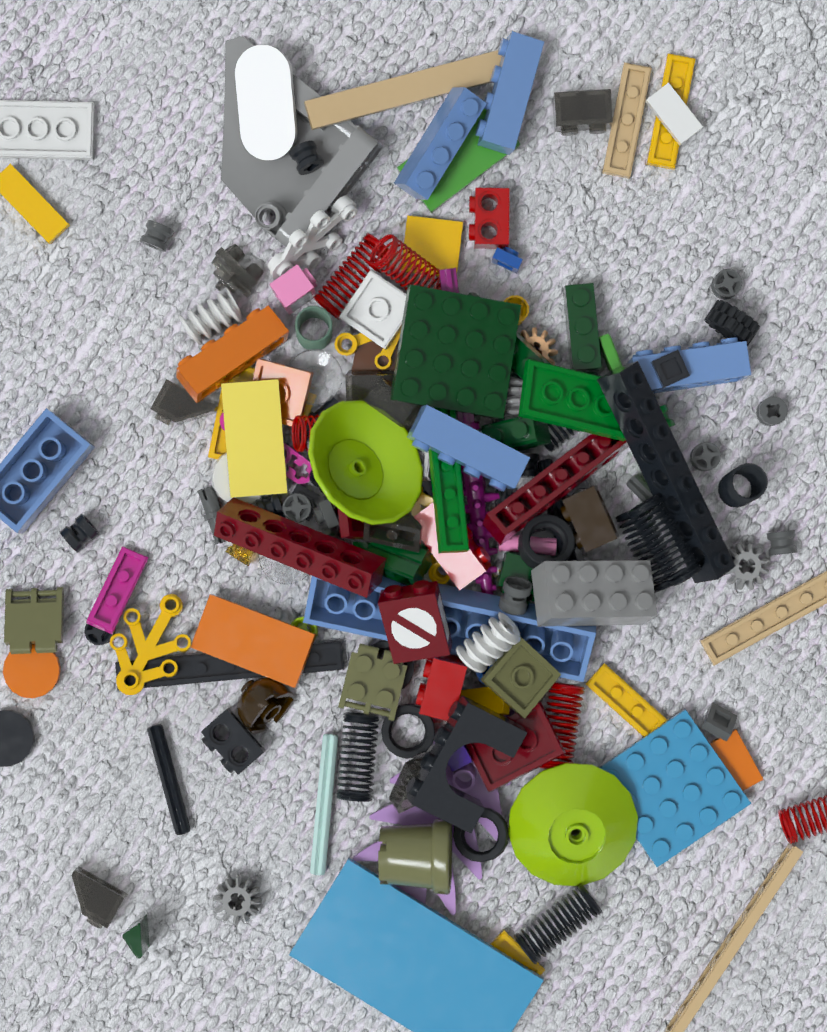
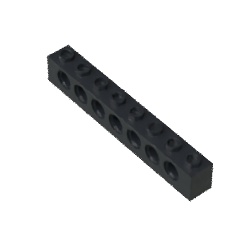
M636 361L617 367L597 379L652 495H659L661 498L659 502H664L661 508H667L665 513H670L668 519H674L672 524L677 525L675 530H681L679 535L684 536L682 541H687L686 546L690 547L689 552H694L693 557L697 558L696 563L701 564L702 570L692 577L694 583L718 580L736 565L639 362ZM687 555V556H685V557H682L683 560H685L686 558H688L690 555ZM694 560L685 563L686 566H688V565H689L690 563H692Z

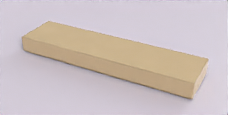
M625 62L623 64L602 174L630 179L652 69L650 67Z

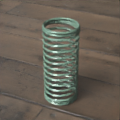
M308 306L298 313L295 320V330L300 345L309 351H319L330 343L332 339V318L324 308ZM310 318L323 320L329 328L327 334L318 340L305 338L299 329Z

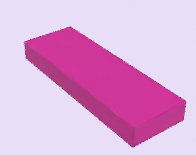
M122 546L86 620L87 624L113 635L148 562L147 556Z

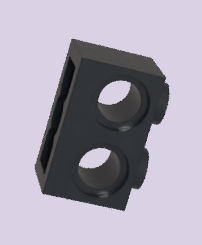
M227 708L201 731L204 735L201 739L210 751L213 752L215 749L223 757L220 762L230 773L235 771L239 775L266 751L230 708ZM222 724L228 727L230 732L228 739L220 740L215 736L214 731L217 725ZM237 746L245 747L248 751L247 760H236L233 756L234 748Z

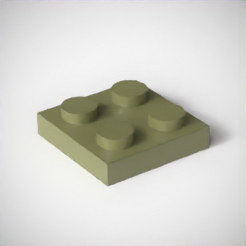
M521 637L520 642L512 645L509 651L504 652L503 656L495 661L480 680L520 717L526 718L561 674Z

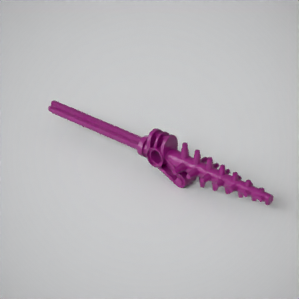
M456 268L439 270L441 290L459 293ZM457 412L458 421L477 431L480 429L479 421L475 422L474 414ZM461 465L463 494L467 499L465 513L469 514L470 523H467V526L472 531L473 540L478 547H483L489 556L498 554L497 548L489 547V538L493 536L482 523L486 514L490 512L486 511V502L500 499L499 493H485L486 483L484 476L480 475L479 479L463 472L465 467ZM491 566L486 572L475 579L476 584L481 585L482 593L494 595L493 591L497 590L496 585L492 582V573L497 572V566Z

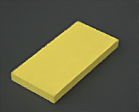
M279 380L221 383L230 498L287 493Z

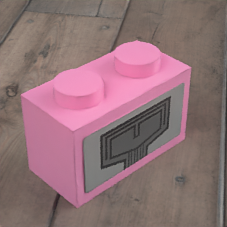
M298 264L269 284L274 295L289 315L312 300L316 294L314 288L317 287L316 280L307 268L301 270Z

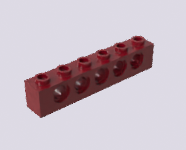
M590 434L488 512L482 524L501 546L523 529L527 522L536 516H540L628 448L627 441Z
M234 497L217 511L214 536L365 598H368L382 582L386 558Z

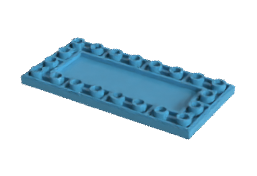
M350 857L289 953V956L412 1032H512L544 981V977L395 885H381L379 875Z

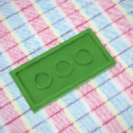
M483 109L429 199H420L430 213H433L508 156L507 154L477 145L479 136H475L479 120H484L486 109ZM518 140L515 149H517L520 146ZM407 160L397 167L399 172H401Z

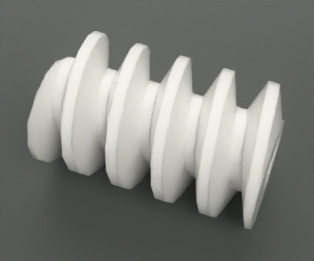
M227 289L228 298H225L220 293L217 294V304L208 299V309H205L201 304L197 305V315L188 310V320H185L181 315L178 316L191 340L200 345L203 343L202 334L208 339L212 338L211 329H214L219 334L222 333L221 324L223 323L229 328L232 326V317L237 322H242L241 311L229 289Z
M498 613L500 621L491 617L488 621L490 627L485 624L481 625L480 630L482 634L477 631L473 632V640L469 638L464 640L465 647L461 645L456 647L457 655L468 668L482 673L487 670L488 666L493 665L496 659L501 658L504 652L509 651L512 645L520 642L521 637L518 627L504 613Z

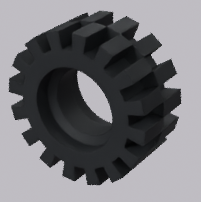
M717 300L705 318V322L709 324L708 326L715 329L717 333L722 334L726 339L737 337L738 342L746 341L747 347L760 328L759 323L754 321L751 316L746 315V312L740 311L738 307L732 306L723 300Z

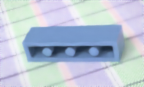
M513 31L507 39L502 38L498 49V55L502 56L499 66H494L490 82L494 83L492 93L487 92L484 100L487 103L484 107L487 110L484 120H479L475 136H479L478 146L510 155L515 150L545 41Z
M452 87L394 184L415 199L428 200L487 103L466 87Z
M428 405L421 407L407 438L413 440L412 446L426 453L430 449L439 454V460L452 466L456 462L465 467L463 472L478 479L482 475L490 479V486L503 492L506 488H516L530 457Z

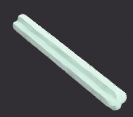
M324 734L322 740L310 873L313 875H324L326 872L338 735Z

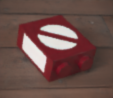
M420 580L413 585H391L381 590L378 606L394 664L450 655L452 638L438 581Z

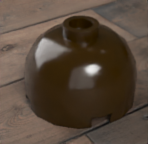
M268 677L260 678L256 681L250 680L241 688L242 693L238 699L237 711L246 728L252 734H258L269 729L265 724L269 723L273 718L277 723L288 712L294 701L291 696L294 695L286 685Z

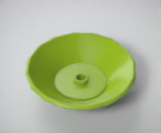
M363 400L340 401L322 411L310 432L308 456L314 479L333 505L348 517L371 525L394 523L412 511L422 492L423 467L418 449L412 446L413 440L407 438L408 431L404 425L384 408Z
M564 763L541 771L521 788L510 809L508 836L516 858L532 875L553 885H586L604 879L624 863L636 841L638 814L631 793L615 775L592 764ZM574 829L581 830L578 835H571Z

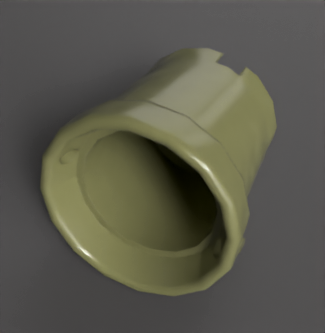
M435 819L433 823L381 826L379 842H382V844H380V851H378L380 884L432 889L436 894L449 895L452 880V824L442 819Z

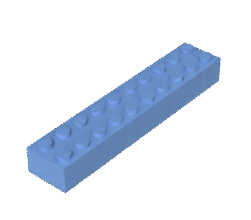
M312 576L303 623L388 641L378 606L380 592L391 585H407L383 576L379 586L368 598H365ZM438 583L452 638L450 654L457 655L456 647L458 645L465 647V639L473 640V632L477 631L482 634L480 630L481 625L485 624L490 627L488 621L491 617L500 621L498 613L501 612L515 623L520 632V637L561 674V678L584 682L596 636V626L538 627L534 603L528 602L525 614L511 615L499 608L501 596L463 588L459 591L457 587Z

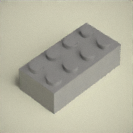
M650 560L544 561L531 570L538 627L643 625L658 616Z

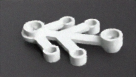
M348 195L340 197L333 204L331 211L334 215L331 218L323 210H319L311 217V223L306 233L302 229H298L291 234L285 251L273 256L268 263L270 275L274 279L279 278L297 264L299 267L305 265L309 270L316 268L322 258L314 250L327 247L330 251H334L341 245L343 240L336 232H332L327 236L324 235L341 220L348 222L356 216L358 212L356 203Z

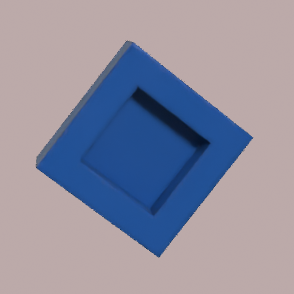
M497 247L491 262L517 274L523 259L519 258V253L511 248L504 247L502 250Z

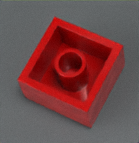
M450 654L448 656L426 659L423 677H426L427 681L426 684L420 682L415 703L420 705L419 714L448 721V713L452 704L455 701H459L467 666L459 656Z

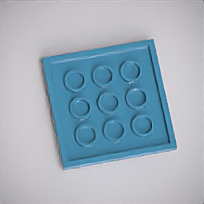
M683 709L648 735L642 737L599 767L615 775L631 793L638 814L636 838L656 867H659L751 804L686 709Z

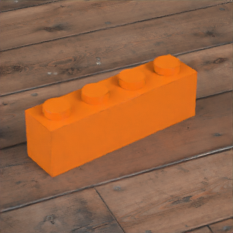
M269 305L262 310L260 308L253 310L246 317L247 320L239 326L238 324H233L226 329L223 337L217 341L214 339L208 341L202 346L201 352L193 357L188 355L178 363L179 367H177L176 378L196 403L220 388L221 383L229 382L255 364L257 359H262L287 341L289 330Z

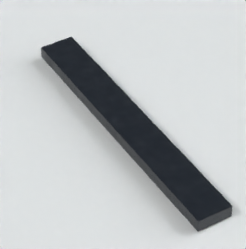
M337 641L313 644L303 673L344 670L342 643ZM208 654L155 658L149 660L143 670L160 667L162 662L167 659L175 661L178 665V672L175 676H164L145 682L144 688L265 677ZM115 662L116 678L121 671L119 662ZM171 663L166 664L164 667L165 673L168 674L172 673L175 669ZM128 676L125 683L128 686H132L135 684L136 679L134 676Z

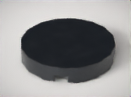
M0 710V767L13 766L24 761L31 753L35 743L31 722L23 714L13 710Z

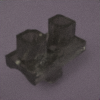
M236 244L226 250L221 247L216 251V257L212 261V264L217 268L213 274L219 279L215 288L218 291H222L227 287L232 293L238 289L248 298L253 294L258 281L264 273L263 270L255 263L244 269L239 262L244 258L245 254Z

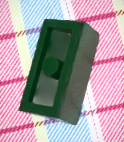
M147 914L130 925L122 935V938L138 959L150 947Z

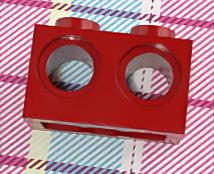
M475 188V196H469V213H474V224H469V241H474V249H497V247L503 249L509 246L510 188ZM484 199H493L497 207L492 211L485 210L481 205ZM491 226L496 230L497 235L492 239H486L481 234L482 228Z

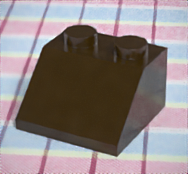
M597 485L562 500L564 506L560 507L566 522L572 521L576 532L573 534L578 549L584 548L585 552H589L620 537Z

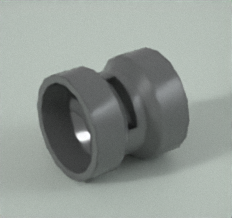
M519 576L506 577L503 584L504 594L500 597L499 608L511 615L525 614L528 607L527 597L531 594L532 583Z

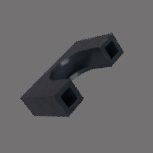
M461 695L459 701H455L452 704L448 713L449 719L445 726H441L438 729L434 738L435 744L433 748L423 756L418 775L409 781L406 788V796L411 805L472 833L485 808L479 799L451 786L447 782L446 767L450 757L457 749L466 744L483 743L514 758L527 735V731L520 724Z

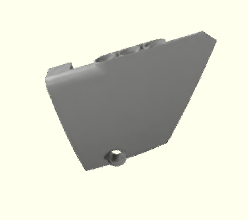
M243 36L226 40L221 180L252 214L257 225L287 247L289 237L294 231L302 229L306 233L311 223L310 219L317 211L323 210L330 216L333 204L340 197L348 194L379 154L382 145L351 121L312 130L304 102L322 96L293 75L298 134L297 140L291 149L302 142L314 141L317 146L316 152L322 156L324 164L310 174L300 175L296 169L297 163L291 159L289 152L284 157L276 160H262L250 154L243 145L240 134L235 68L240 56L247 49L255 45ZM273 210L276 214L274 223L265 225L262 220L264 213Z

